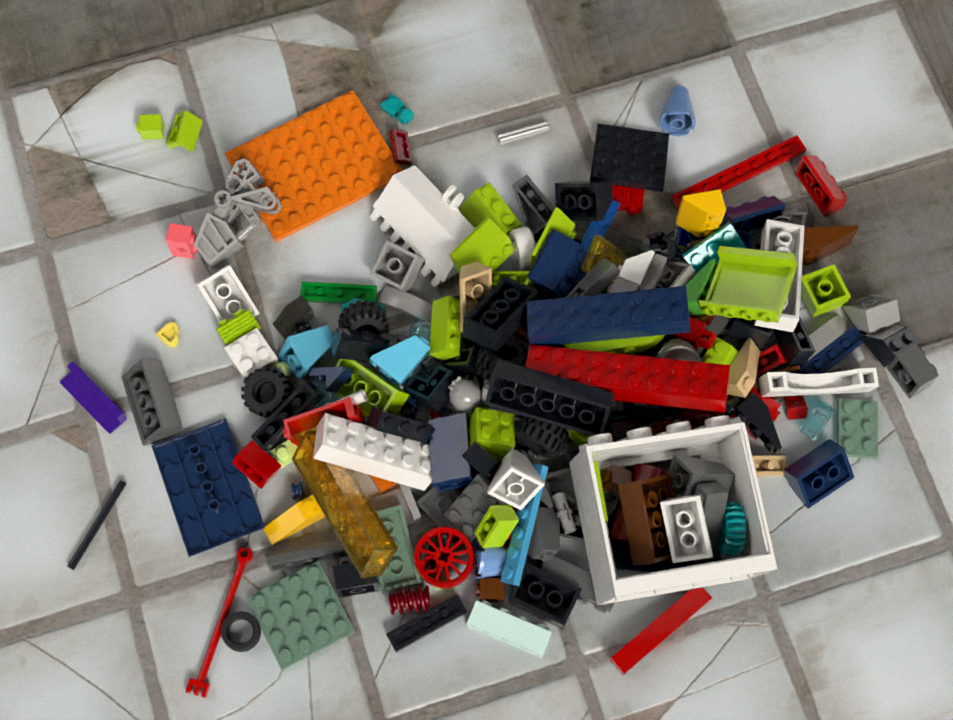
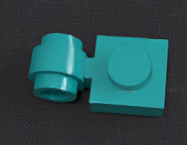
M393 93L380 104V108L392 119L397 116V120L402 125L408 124L413 120V111L408 107L406 108L405 103Z

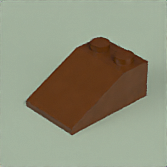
M858 225L805 227L803 265L816 263L848 246L858 230Z

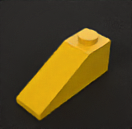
M313 494L292 506L266 525V528L263 530L273 546L321 520L325 515Z

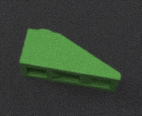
M711 259L685 285L689 315L703 314L699 301L706 299L718 266L715 259Z

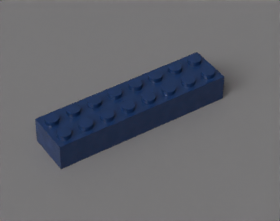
M686 286L527 301V324L530 345L552 346L691 332Z

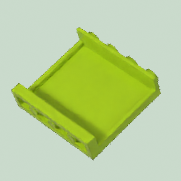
M719 246L717 251L720 259L706 299L699 301L703 314L779 323L798 266L795 254Z

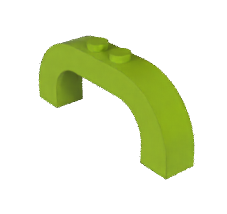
M665 335L563 344L559 346L560 348L635 355L638 352L654 347Z

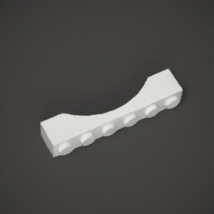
M858 368L823 374L767 372L758 378L761 397L870 392L879 387L876 368Z

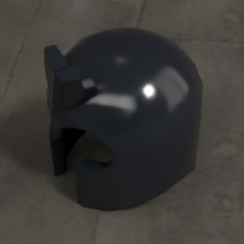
M675 231L647 235L646 238L650 240V251L652 250L655 254L667 257V262L674 259L678 251V242L674 235Z

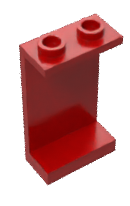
M347 397L283 420L285 427L282 430L286 439H289L292 444L299 448H303L300 433L317 427L325 413L340 418L348 417L351 421L364 425L366 423L361 407L351 397Z

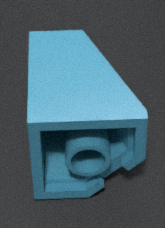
M328 325L289 336L278 358L280 362H285L289 366L291 374L295 373L296 377L304 378L309 373L310 368H313L331 350L334 333Z
M415 335L372 355L369 362L374 367L378 365L380 367L378 369L380 374L400 388L429 352V343L420 336L418 338Z

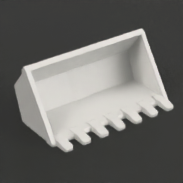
M414 165L392 176L384 191L374 203L373 207L375 209L370 218L372 221H377L382 216L385 220L380 229L383 232H387L390 227L395 230L390 240L396 243L402 237L405 241L402 248L408 251L412 248L416 255L425 259L424 262L426 264L422 268L421 274L427 276L432 270L436 275L431 284L433 287H438L441 282L447 281L458 273L449 254L475 228L458 209L465 196L459 193L451 202L450 200L457 188L451 185L445 193H441Z

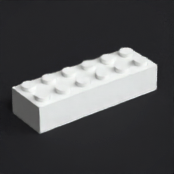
M766 220L761 232L760 250L794 253L798 266L779 323L755 320V326L793 332L799 321L804 242L803 225Z
M327 413L324 414L317 425L314 459L424 491L432 482L430 444L380 432L370 426Z

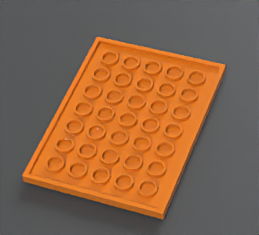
M353 90L225 153L232 168L237 160L247 159L266 181L259 186V189L268 187L280 200L282 208L279 213L272 215L258 212L275 243L386 187L394 174L403 171L399 164L394 163L391 150ZM278 203L270 211H275L278 208Z

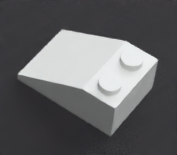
M230 265L224 266L195 284L219 322L226 318L228 321L235 318L233 314L242 308L245 311L249 309L254 317L260 314Z

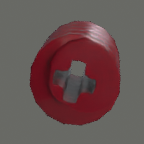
M426 585L424 591H422L420 586H417L416 592H414L412 587H409L408 593L405 592L404 588H401L400 594L397 593L396 589H393L392 595L389 594L391 615L395 614L396 609L400 614H403L404 608H406L408 613H411L412 607H414L416 612H419L420 606H422L424 612L427 611L428 605L431 607L429 586Z

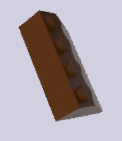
M671 474L618 484V494L622 503V515L625 519L626 536L629 540L630 557L633 561V566L653 564L672 558L660 504L662 501L675 498Z

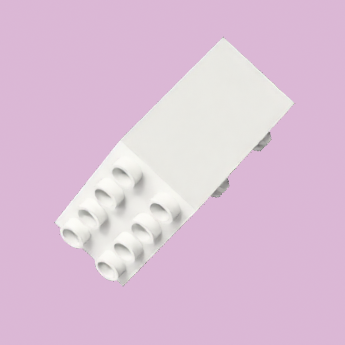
M718 416L705 420V426H700L693 430L689 421L678 422L666 426V432L658 433L655 436H652L650 427L638 428L628 431L627 437L617 442H613L612 434L610 433L594 435L587 438V444L579 446L580 453L569 462L597 605L748 580L777 569L745 422L730 424L729 416ZM674 454L690 457L700 455V459L724 464L734 474L728 491L727 501L740 503L746 514L745 520L747 521L746 543L740 554L733 556L721 554V561L618 578L593 461H598L599 471L612 464L627 467L635 464L672 460Z

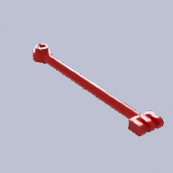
M241 547L237 551L238 565L197 680L189 679L186 693L190 694L193 686H195L193 695L198 696L202 688L201 697H207L210 684L205 683V679L221 637L222 623L229 614L244 569L253 560L254 556L250 548ZM242 552H248L246 557H241Z

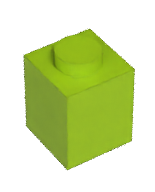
M161 114L139 115V122H136L137 133H140L142 140L164 139L165 122Z

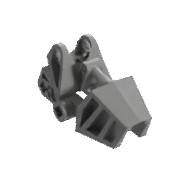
M247 159L235 162L225 182L226 188L230 192L221 190L216 193L214 200L218 207L212 215L207 212L194 242L195 248L212 268L217 267L246 247L243 240L248 236V233L255 227L259 228L262 226V220L256 211L274 215L279 213L282 208L280 200L268 187L259 189V186L266 181ZM232 180H235L233 187L231 189L230 182ZM278 203V208L275 211H270ZM243 212L249 223L243 229L241 228L237 231L231 224Z

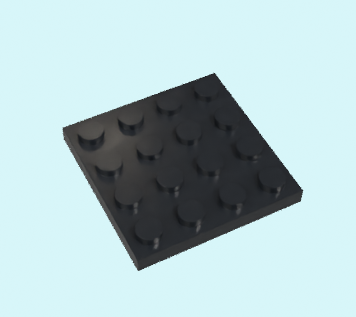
M598 124L590 181H612V185L663 192L669 133Z

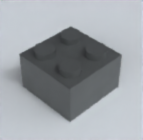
M916 344L896 355L887 367L909 399L927 389L939 376L936 367L929 363L924 351L918 348Z

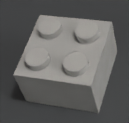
M386 240L370 274L408 293L425 259Z

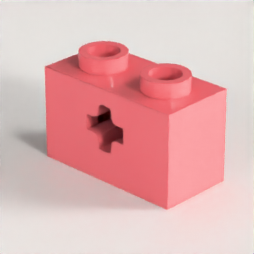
M170 223L165 240L173 256L194 259L195 254L199 252L194 246L197 235L193 227Z

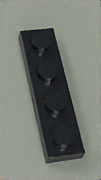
M457 594L388 632L386 636L397 653L467 614V610Z

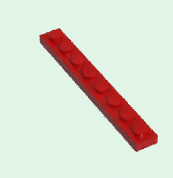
M798 135L672 195L671 199L679 211L682 197L685 195L720 189L721 193L804 154L807 149Z

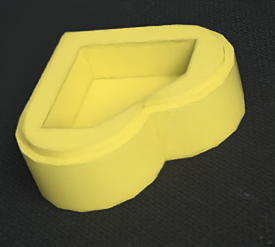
M168 322L156 333V336L168 347H175L179 343L178 334L180 330L175 322Z

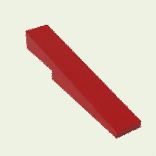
M703 587L689 590L614 654L609 661L624 676L708 603L712 597Z

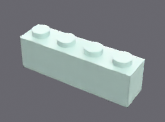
M485 600L475 602L467 621V627L540 658L543 657L552 634L549 631V627L543 624L536 626L523 616L518 618L512 616L511 612L507 609L500 608L498 610L493 608V604Z

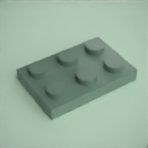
M837 400V443L844 447L847 457L878 458L877 401Z

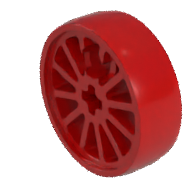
M439 527L430 530L418 541L414 551V564L418 574L426 583L436 588L449 589L462 584L470 576L475 564V552L470 540L461 531L451 527ZM449 535L446 546L443 547L441 536ZM437 536L439 539L440 548H437L435 544L431 541L433 538ZM452 537H457L458 539H460L452 548L449 549ZM429 543L436 552L425 550L424 547ZM461 544H465L466 550L453 553ZM423 553L429 555L426 556L423 560H421V555ZM444 553H445L446 556H448V557H447V559H448L447 562H444L443 560H441V559H442V556H441V555L444 554ZM468 554L467 562L455 559L456 556ZM428 561H436V568L434 570L426 569ZM454 562L466 566L462 573L453 565ZM452 567L459 576L451 580L448 568ZM443 568L446 570L447 581H439ZM437 574L435 579L429 577L430 575Z

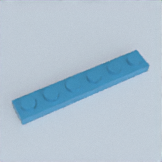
M532 464L545 482L548 467ZM543 487L522 510H517L519 521L512 531L500 582L515 586L520 585Z

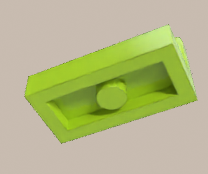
M186 110L175 114L166 146L171 149L181 146L190 152L194 151L202 126V119Z

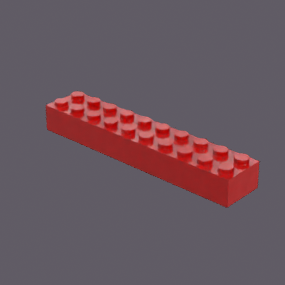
M540 345L529 346L525 367L615 393L613 400L726 412L730 365Z

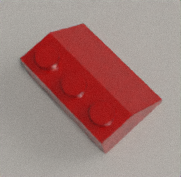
M802 156L795 175L825 217L843 208L847 201L846 195L837 186L835 178L828 173L824 162L820 161L818 156Z

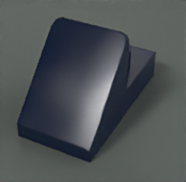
M346 367L310 368L309 376L317 378V381L325 382V390L336 393L353 374V369Z

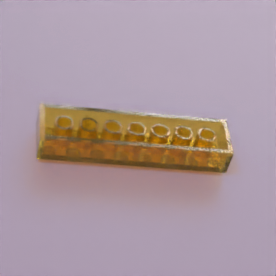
M316 430L306 431L292 457L294 464L361 578L381 576L397 551L398 546L352 471L348 468L313 458Z

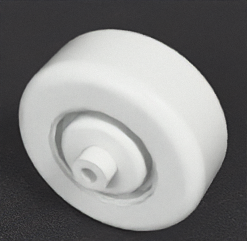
M528 227L512 229L509 238L515 251L509 257H512L517 271H531V256L537 245L533 233Z

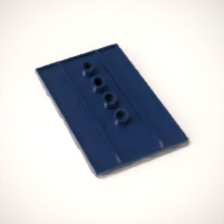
M226 418L152 446L188 557L266 528L247 476L232 464L238 454V450ZM201 464L205 466L202 472L198 470V466Z

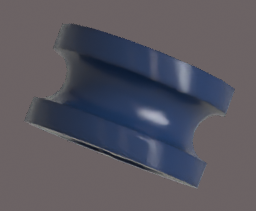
M292 482L293 500H296V498L302 500V482H299V484Z

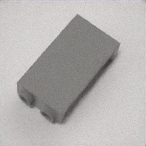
M399 483L400 488L348 509H344L343 506L340 507L341 514L338 516L342 526L346 525L348 528V532L345 534L349 544L354 543L355 548L369 543L363 514L402 505L407 527L421 522V514L409 486Z

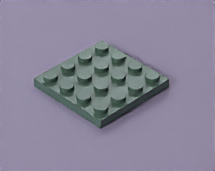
M319 560L247 597V601L282 671L356 633Z

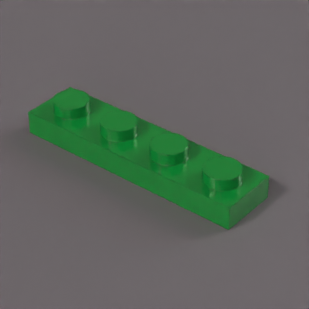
M303 281L301 284V302L344 304L354 298L369 300L370 302H376L377 285Z

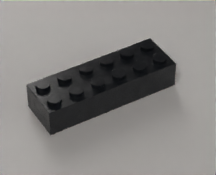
M497 359L492 371L485 405L594 436L604 433L615 393Z

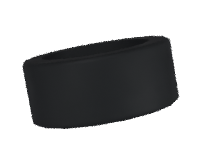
M234 612L227 616L222 623L221 637L224 643L233 651H249L260 640L261 627L257 619L248 612ZM237 620H246L253 627L252 637L249 641L242 644L235 643L229 636L230 627Z

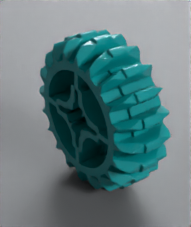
M727 501L718 544V552L726 556L740 554L744 549L747 536L746 514L741 504L733 501Z

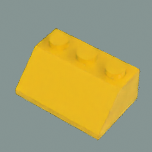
M721 189L683 196L676 217V224L698 238H707L718 230L726 212Z

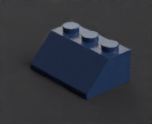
M764 196L751 203L750 201L744 202L738 207H727L721 224L723 226L730 222L737 234L740 235L763 228L767 219L771 220L777 216H782L786 206L785 203L775 196Z
M552 230L527 278L546 299L565 298L588 253L578 242L556 230Z
M831 439L783 470L789 486L808 509L854 478L844 447Z

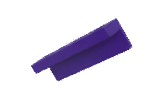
M72 361L67 366L71 372L60 381V384L111 434L127 420V417Z

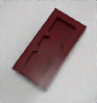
M391 129L389 136L394 163L410 166L413 161L408 132Z

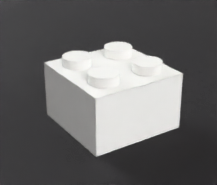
M258 328L224 348L228 358L243 380H248L250 378L248 374H254L255 369L262 370V367L270 369L279 362Z

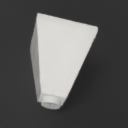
M512 448L502 459L487 493L522 510L545 485V482L526 455Z

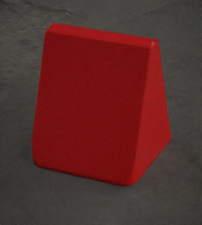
M803 395L784 397L788 420L805 419L807 417L808 407Z

